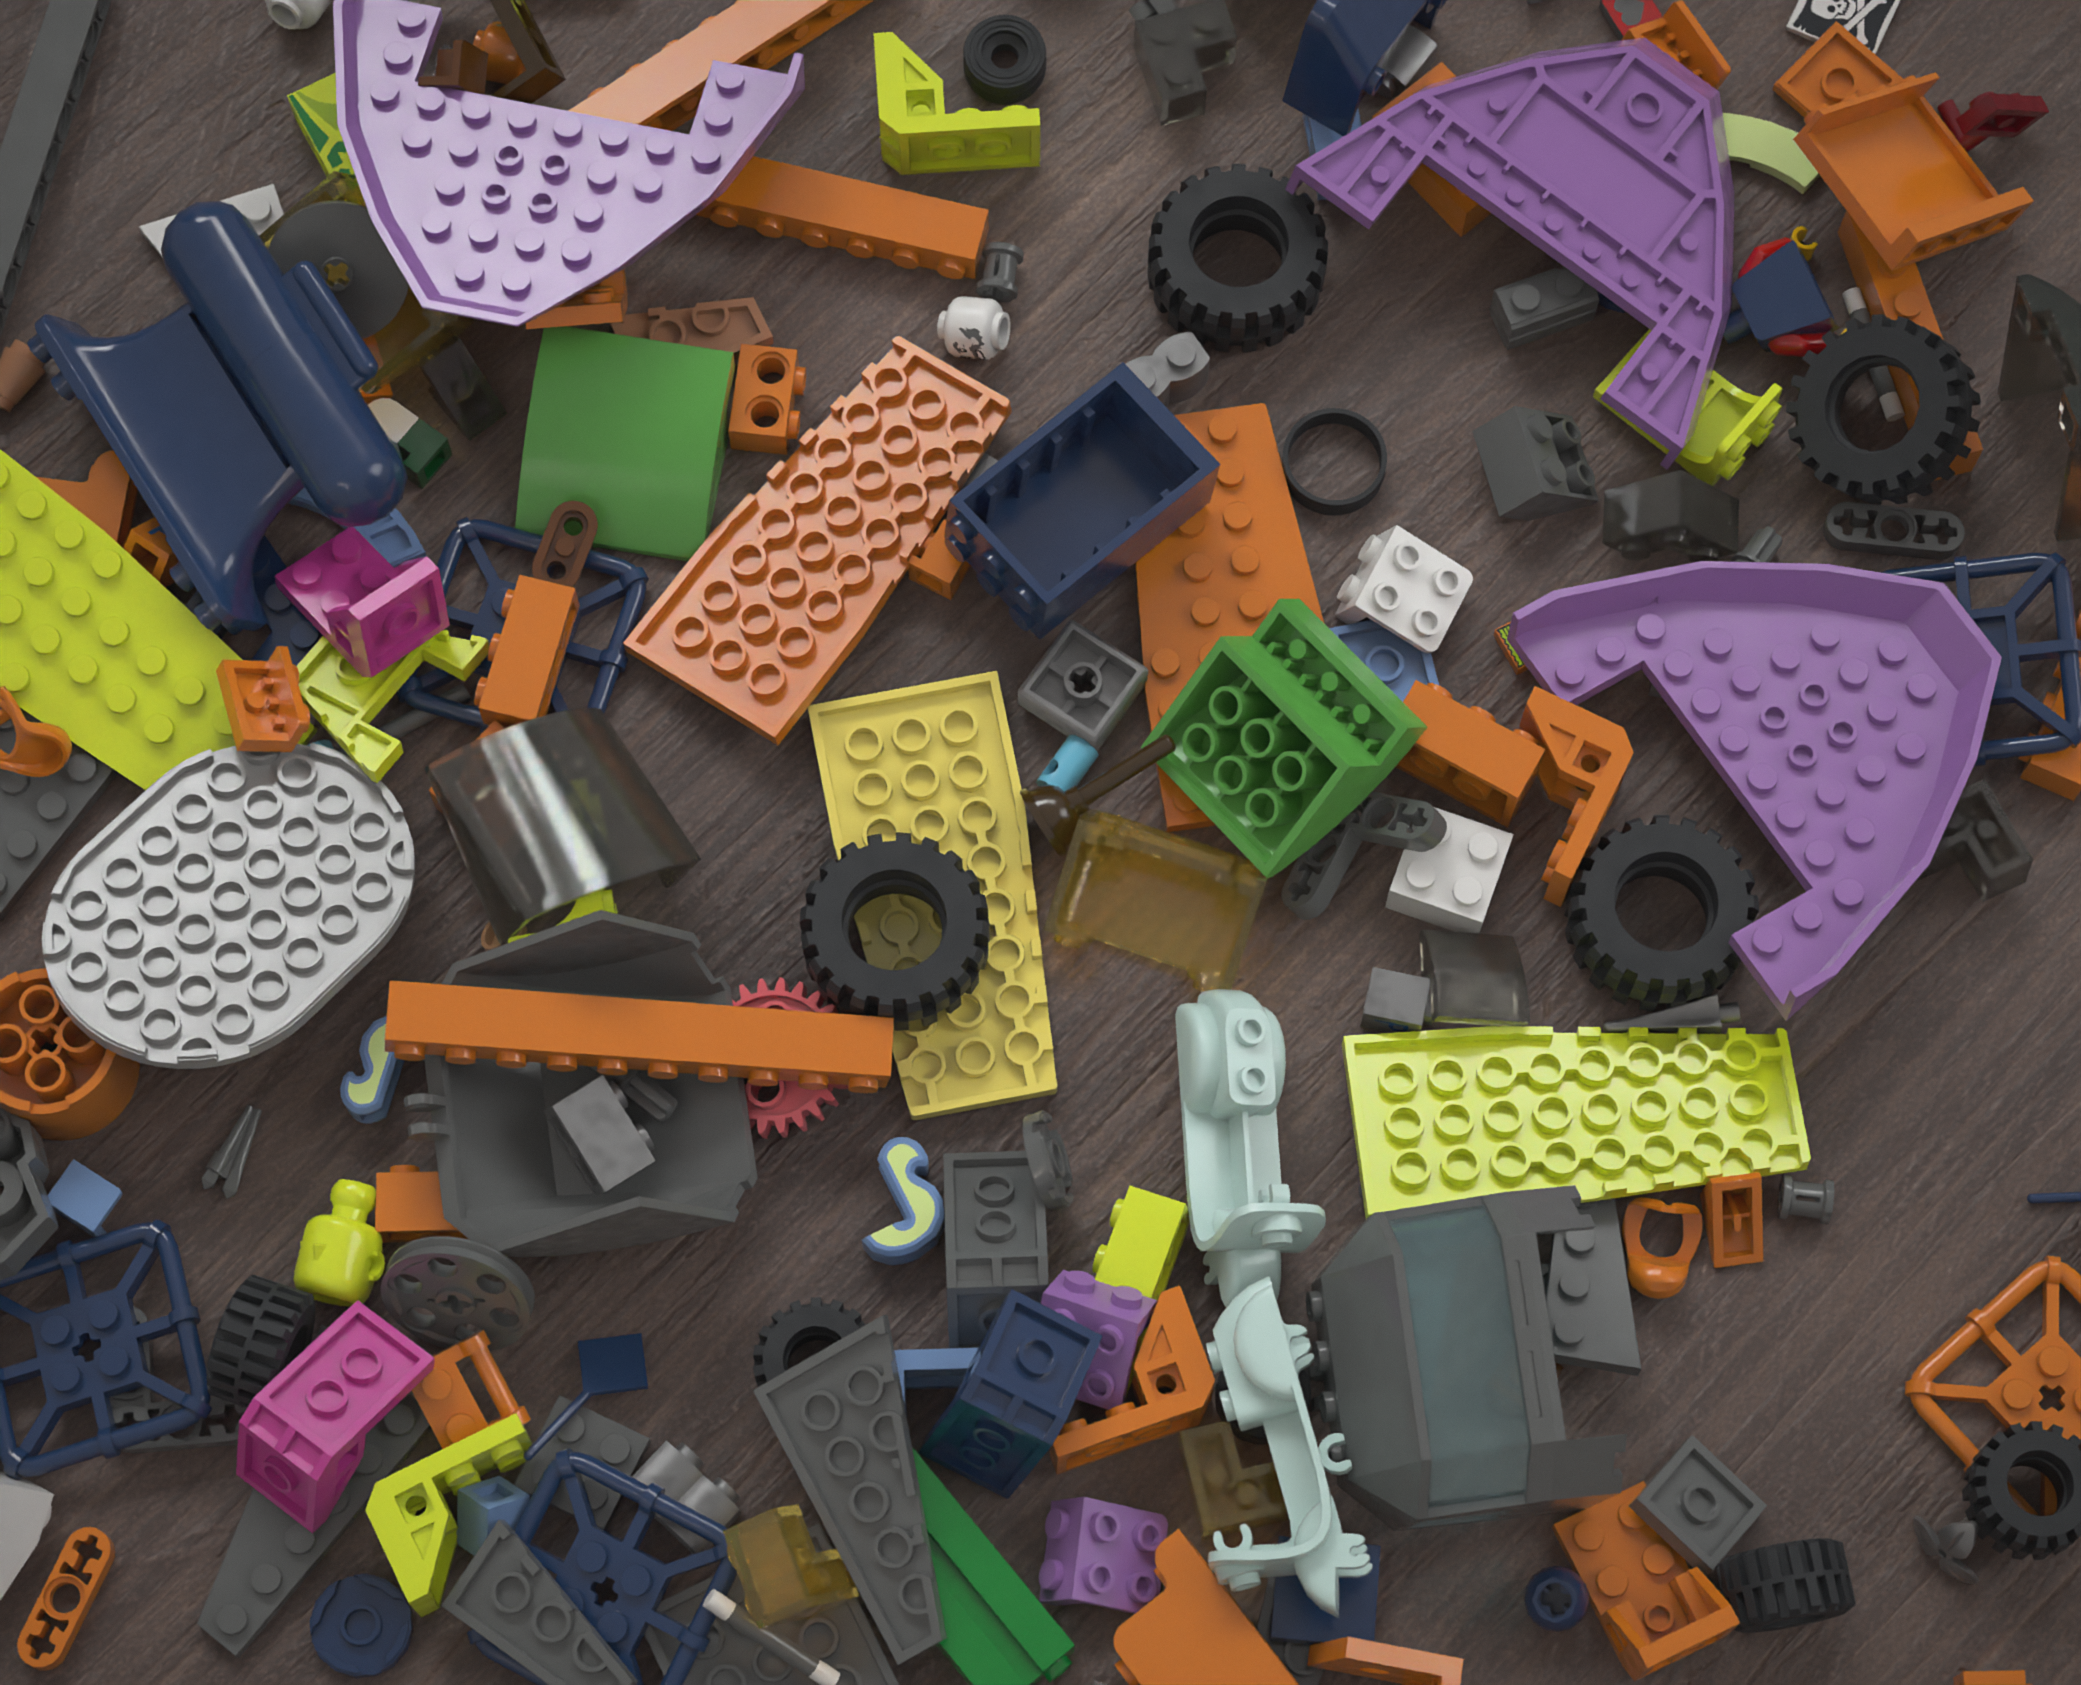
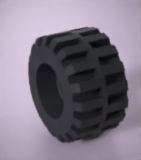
M257 1275L249 1276L233 1294L218 1325L207 1364L208 1393L211 1396L247 1408L252 1399L310 1345L316 1315L314 1296L305 1291Z
M810 1297L811 1303L801 1305L800 1300L789 1303L790 1310L782 1313L779 1309L771 1316L773 1322L769 1327L766 1325L762 1327L759 1333V1344L754 1346L753 1370L757 1386L759 1387L787 1371L791 1355L801 1345L814 1340H825L835 1343L867 1325L862 1321L861 1314L853 1308L850 1311L844 1309L843 1302L832 1299L831 1304L823 1303L822 1297Z
M2031 1421L2025 1428L2022 1427L2021 1423L2011 1425L2005 1432L2002 1433L2000 1431L1992 1437L1972 1459L1974 1462L1966 1470L1964 1480H1967L1968 1484L1962 1489V1501H1970L1971 1506L1965 1511L1968 1521L1978 1520L1981 1526L1977 1529V1535L1981 1540L1987 1535L1993 1538L1995 1542L1991 1548L2000 1554L2008 1548L2012 1550V1558L2023 1560L2028 1555H2032L2034 1561L2042 1560L2051 1553L2055 1556L2063 1552L2081 1537V1451L2077 1448L2081 1443V1439L2075 1434L2068 1440L2062 1437L2063 1427L2053 1424L2048 1430H2043L2041 1421ZM2017 1466H2026L2042 1472L2051 1481L2057 1494L2055 1514L2036 1516L2022 1510L2013 1501L2008 1490L2007 1475L2009 1469Z
M1816 1538L1769 1545L1732 1555L1716 1566L1721 1594L1731 1604L1740 1622L1733 1629L1734 1631L1755 1633L1811 1624L1843 1615L1856 1606L1844 1545L1837 1540Z

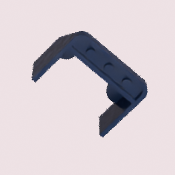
M1317 0L1306 20L1282 102L1344 137L1351 131L1360 101L1367 93L1373 96L1382 85L1387 71L1381 67L1385 55L1413 20L1431 29L1435 23L1438 11L1445 5L1447 0Z

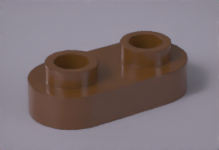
M567 501L555 508L533 560V578L573 588L577 585L598 528L597 517L588 505L580 501ZM569 521H576L581 524L582 531L575 536L569 535L564 530L565 524ZM552 565H560L564 568L565 575L561 579L555 580L548 576L547 569Z

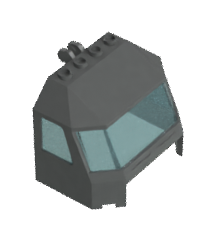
M1575 1185L1508 1191L1397 1210L1374 1212L1351 1232L1312 1282L1311 1291L1306 1293L1307 1316L1310 1322L1316 1321L1318 1341L1313 1342L1312 1354L1315 1358L1313 1360L1314 1365L1307 1367L1306 1371L1310 1381H1324L1325 1392H1321L1319 1396L1311 1399L1312 1412H1320L1324 1423L1329 1422L1331 1434L1340 1433L1344 1435L1346 1443L1333 1447L1329 1451V1459L1333 1462L1351 1460L1353 1467L1346 1474L1336 1475L1338 1487L1393 1531L1580 1512L1621 1493L1623 1474L1620 1468L1614 1469L1616 1452H1625L1627 1434L1566 1440L1536 1235L1590 1230L1596 1227L1590 1214L1579 1215L1576 1207L1581 1206V1196Z

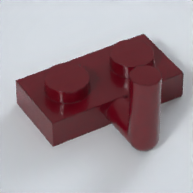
M1993 91L1985 92L1971 100L1969 103L1970 109L1962 115L1952 99L1941 103L1937 107L1942 121L1967 153L1990 136L2016 137L2049 113L2042 96L2021 95L2020 93L1995 94Z

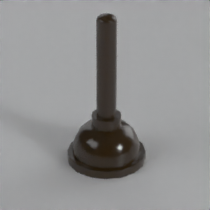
M1164 734L1078 789L1074 785L1068 790L1063 791L1059 786L1049 784L1038 786L1032 790L1025 787L1020 790V794L1038 826L1057 854L1062 857L1068 853L1067 847L1079 835L1082 826L1080 816L1090 810L1088 805L1174 752L1176 745L1169 735Z

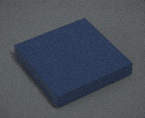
M1278 1536L1277 1544L1288 1542L1291 1537ZM1365 1544L1368 1548L1365 1554L1370 1555L1369 1563L1373 1566L1368 1575L1359 1578H1339V1618L1321 1610L1307 1596L1297 1575L1275 1577L1270 1641L1314 1645L1344 1637H1352L1374 1642L1381 1546Z

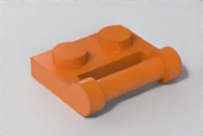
M480 1330L433 1355L435 1358L434 1369L412 1389L442 1449L517 1413L523 1425L531 1420L525 1406H518L487 1347L491 1342L485 1330ZM465 1357H470L500 1414V1417L489 1423L486 1422L455 1363Z

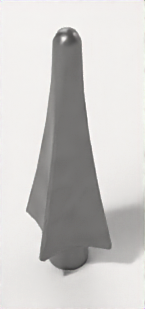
M1714 994L1658 1012L1606 1022L1603 1029L1607 1033L1628 1032L1629 1027H1648V1031L1678 1032L1679 1028H1697V1033L1722 1034V1023L1739 1022L1741 1020L1738 1002L1718 1004V996Z

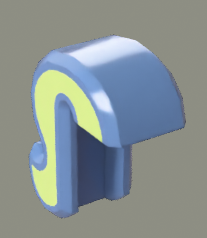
M387 1016L374 1021L362 1036L359 1052L365 1073L362 1076H356L353 1072H347L343 1076L340 1088L341 1098L349 1114L356 1121L363 1124L375 1123L387 1117L405 1061L395 1058L394 1052H385Z
M896 1137L884 1144L877 1160L882 1177L904 1220L889 1225L862 1239L863 1250L874 1261L888 1265L905 1264L919 1259L937 1245L945 1228L942 1197L935 1186L918 1177L919 1175L926 1176L929 1173L927 1154L917 1141L907 1137Z

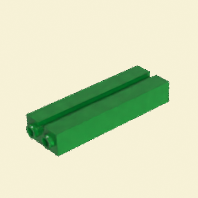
M912 1447L947 1639L936 1645L968 1685H1035L1044 1677L1049 1683L1053 1682L1072 1666L1073 1662L1069 1656L1074 1653V1643Z

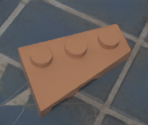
M754 297L697 303L693 308L684 309L648 308L647 313L628 314L624 316L623 322L608 323L613 334L733 352L734 361L739 359L741 344L759 346L774 344L773 336Z

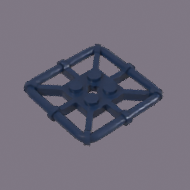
M466 516L456 521L457 527L451 531L446 539L437 567L440 571L444 597H446L465 544L467 545L488 588L478 614L446 605L449 623L472 630L471 635L487 639L490 646L494 633L501 634L506 618L501 615L505 594L508 589L515 590L516 584L499 579L478 538L536 554L543 536L489 520H469ZM590 550L584 568L618 577L619 579L578 599L579 609L550 701L566 733L543 727L540 737L508 730L518 740L555 751L572 752L576 750L577 754L589 749L588 744L593 741L599 731L618 674L623 673L626 669L628 658L625 656L626 650L623 642L636 626L645 600L646 583L649 580L642 567H636L624 559ZM552 565L547 569V574L550 578L553 576L556 565ZM626 596L607 650H599L573 642L581 617ZM488 655L473 673L488 677L492 662L488 661ZM567 658L600 668L580 726L576 724L557 688ZM419 666L395 693L401 703L406 702L420 711L480 728L481 734L490 726L483 723L479 708L428 693L457 679V677L440 668L416 677Z
M2056 552L2051 555L2048 553H2025L1967 560V556L1954 557V562L1889 569L1880 572L1941 583L1956 581L1958 602L2002 657L1990 706L2016 703L2054 732L2053 734L1984 741L1982 737L1974 767L1986 765V760L2056 753L2069 747L2076 748L2081 742V671L2079 661L2081 657V640L2077 639L2072 580L2068 568L2065 566L2066 559ZM2035 572L2005 606L1972 610L1970 579ZM2052 582L2057 640L2018 644L2016 619L2042 589ZM2054 658L2060 661L2065 720L2022 688L2020 662Z
M157 1219L152 1223H137L75 1244L71 1240L58 1243L56 1250L32 1257L16 1275L0 1280L1 1289L63 1269L70 1298L69 1304L37 1314L0 1294V1310L31 1326L37 1353L36 1358L0 1368V1460L6 1475L19 1480L22 1477L41 1476L103 1455L106 1459L119 1456L121 1449L184 1430L197 1423L200 1418L207 1419L213 1408L209 1406L211 1394L208 1393L207 1368L197 1329V1324L201 1321L198 1307L192 1306L179 1247L171 1233V1226ZM143 1243L115 1289L87 1297L80 1267L81 1262ZM160 1255L172 1311L166 1316L138 1324L132 1299ZM175 1332L178 1333L191 1395L149 1374L142 1343ZM91 1339L94 1342H101V1348L94 1351V1359L87 1362L84 1356L78 1355L79 1349L86 1340ZM42 1376L47 1402L22 1444L17 1448L5 1387ZM145 1387L182 1407L179 1410L116 1429L109 1397ZM93 1403L98 1426L97 1436L38 1455L64 1412Z
M570 1448L558 1451L556 1459L552 1460L545 1469L514 1530L544 1568L557 1574L555 1581L638 1680L636 1685H644L635 1653L649 1624L681 1641L660 1685L684 1684L699 1651L705 1652L709 1645L710 1639L707 1635L717 1617L704 1608L703 1603L713 1589L727 1597L740 1568L741 1554L746 1552L742 1539H736L734 1534L722 1524L665 1495L663 1487L655 1483H651L648 1486L591 1455L573 1452ZM581 1474L639 1504L638 1511L623 1540L597 1527ZM563 1479L565 1480L579 1532L565 1560L531 1543ZM656 1513L716 1545L706 1551L668 1564L639 1549ZM720 1561V1565L689 1627L657 1610L673 1577ZM608 1578H612L615 1581L613 1590L619 1594L616 1602L606 1601L602 1606L597 1601L599 1595L595 1592L598 1583H605ZM471 1628L470 1631L466 1632L470 1645H476L478 1650L490 1660L536 1685H548Z

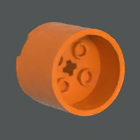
M46 968L29 970L20 974L16 971L1 979L0 1108L10 1114L28 1120L43 1139L74 1140L92 1135L108 1126L123 1112L130 1102L137 1086L140 1063L104 1048L75 1025L57 1000L49 982ZM46 1042L51 1045L57 1044L56 1050L52 1053L46 1049L42 1051L41 1047Z

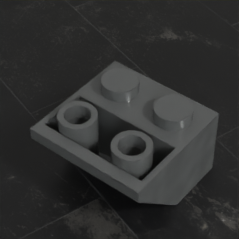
M1514 406L1472 431L1499 517L1530 521L1591 506L1599 502L1594 486L1595 476L1591 467L1587 464L1580 442L1581 432L1573 421L1572 416Z

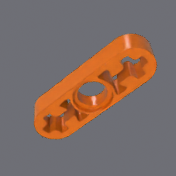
M84 1527L70 1535L19 1635L17 1649L21 1659L37 1670H51L64 1661L114 1561V1544L101 1530L94 1527ZM94 1539H98L96 1547L102 1551V1555L98 1560L90 1558L82 1571L86 1576L91 1577L88 1585L74 1575L65 1574L68 1566H71L78 1572L84 1558L78 1552L80 1545H90ZM67 1584L76 1586L80 1592L78 1606L68 1613L56 1611L53 1606V1596L56 1590ZM47 1613L58 1622L67 1623L68 1626L64 1632L55 1626L50 1635L49 1641L55 1645L52 1654L42 1653L39 1659H34L37 1650L31 1646L32 1640L35 1637L43 1639L51 1626L49 1623L41 1621L44 1614Z

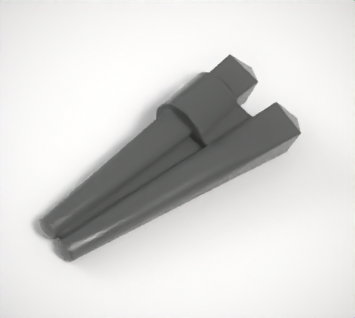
M247 1105L220 1150L214 1152L205 1167L207 1171L201 1179L204 1190L214 1188L218 1178L226 1181L222 1190L226 1199L236 1196L262 1112L260 1109H254L251 1105Z

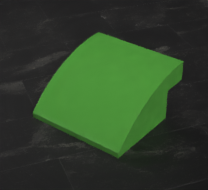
M567 326L544 328L527 418L515 528L543 536L556 507L567 501H580L588 505L597 517L598 528L592 547L688 562L707 539L710 532L729 438L726 411L735 371L733 352ZM569 521L565 524L564 530L567 534L575 536L581 533L582 526L576 521Z
M1279 599L1252 636H1221L1141 748L1164 734L1169 735L1174 740L1176 745L1175 751L1156 763L1266 878H1270L1304 854L1347 817L1387 777L1428 727L1300 599Z

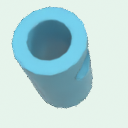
M1070 734L1037 779V785L1059 786L1063 791L1068 790L1074 785L1077 787L1097 759L1098 752L1084 739Z

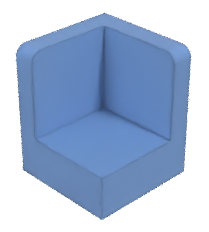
M74 1159L48 1194L55 1213L93 1237L107 1233L101 1225L122 1197V1191L118 1187Z
M501 1476L458 1489V1545L475 1556L498 1520H506L510 1527L515 1530L529 1502L530 1495Z

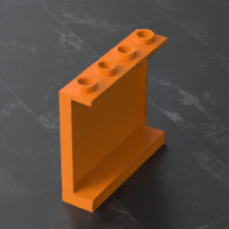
M1936 72L1919 78L1911 75L1891 87L1883 84L1863 96L1858 97L1857 94H1851L1839 103L1828 106L1827 103L1820 104L1805 116L1804 122L1806 125L1793 139L1891 271L2007 230L2034 202L2024 187L1999 195L1929 104L1924 95L1940 78Z

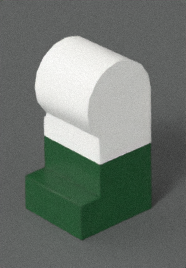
M380 398L372 401L368 406L404 460L407 478L423 489L452 456L448 438L392 399Z

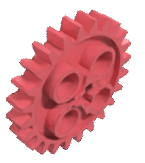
M780 977L774 990H770L763 978L759 979L757 993L753 994L741 984L739 985L741 999L737 1002L732 999L733 1006L839 1013L833 1003L821 1008L824 998L818 990L806 999L807 987L803 982L799 981L792 992H789L787 982L784 978ZM747 1080L744 1086L750 1128L752 1129L754 1124H757L758 1133L764 1139H767L772 1126H776L781 1136L787 1138L789 1124L793 1122L803 1132H806L807 1122L805 1117L812 1114L821 1122L825 1120L820 1106L826 1103L837 1107L839 1103L831 1092L833 1088L848 1089V1085L828 1084L827 1089L809 1090L798 1087V1081L778 1080L780 1087L778 1095L769 1102L758 1101V1092L762 1086L749 1084Z

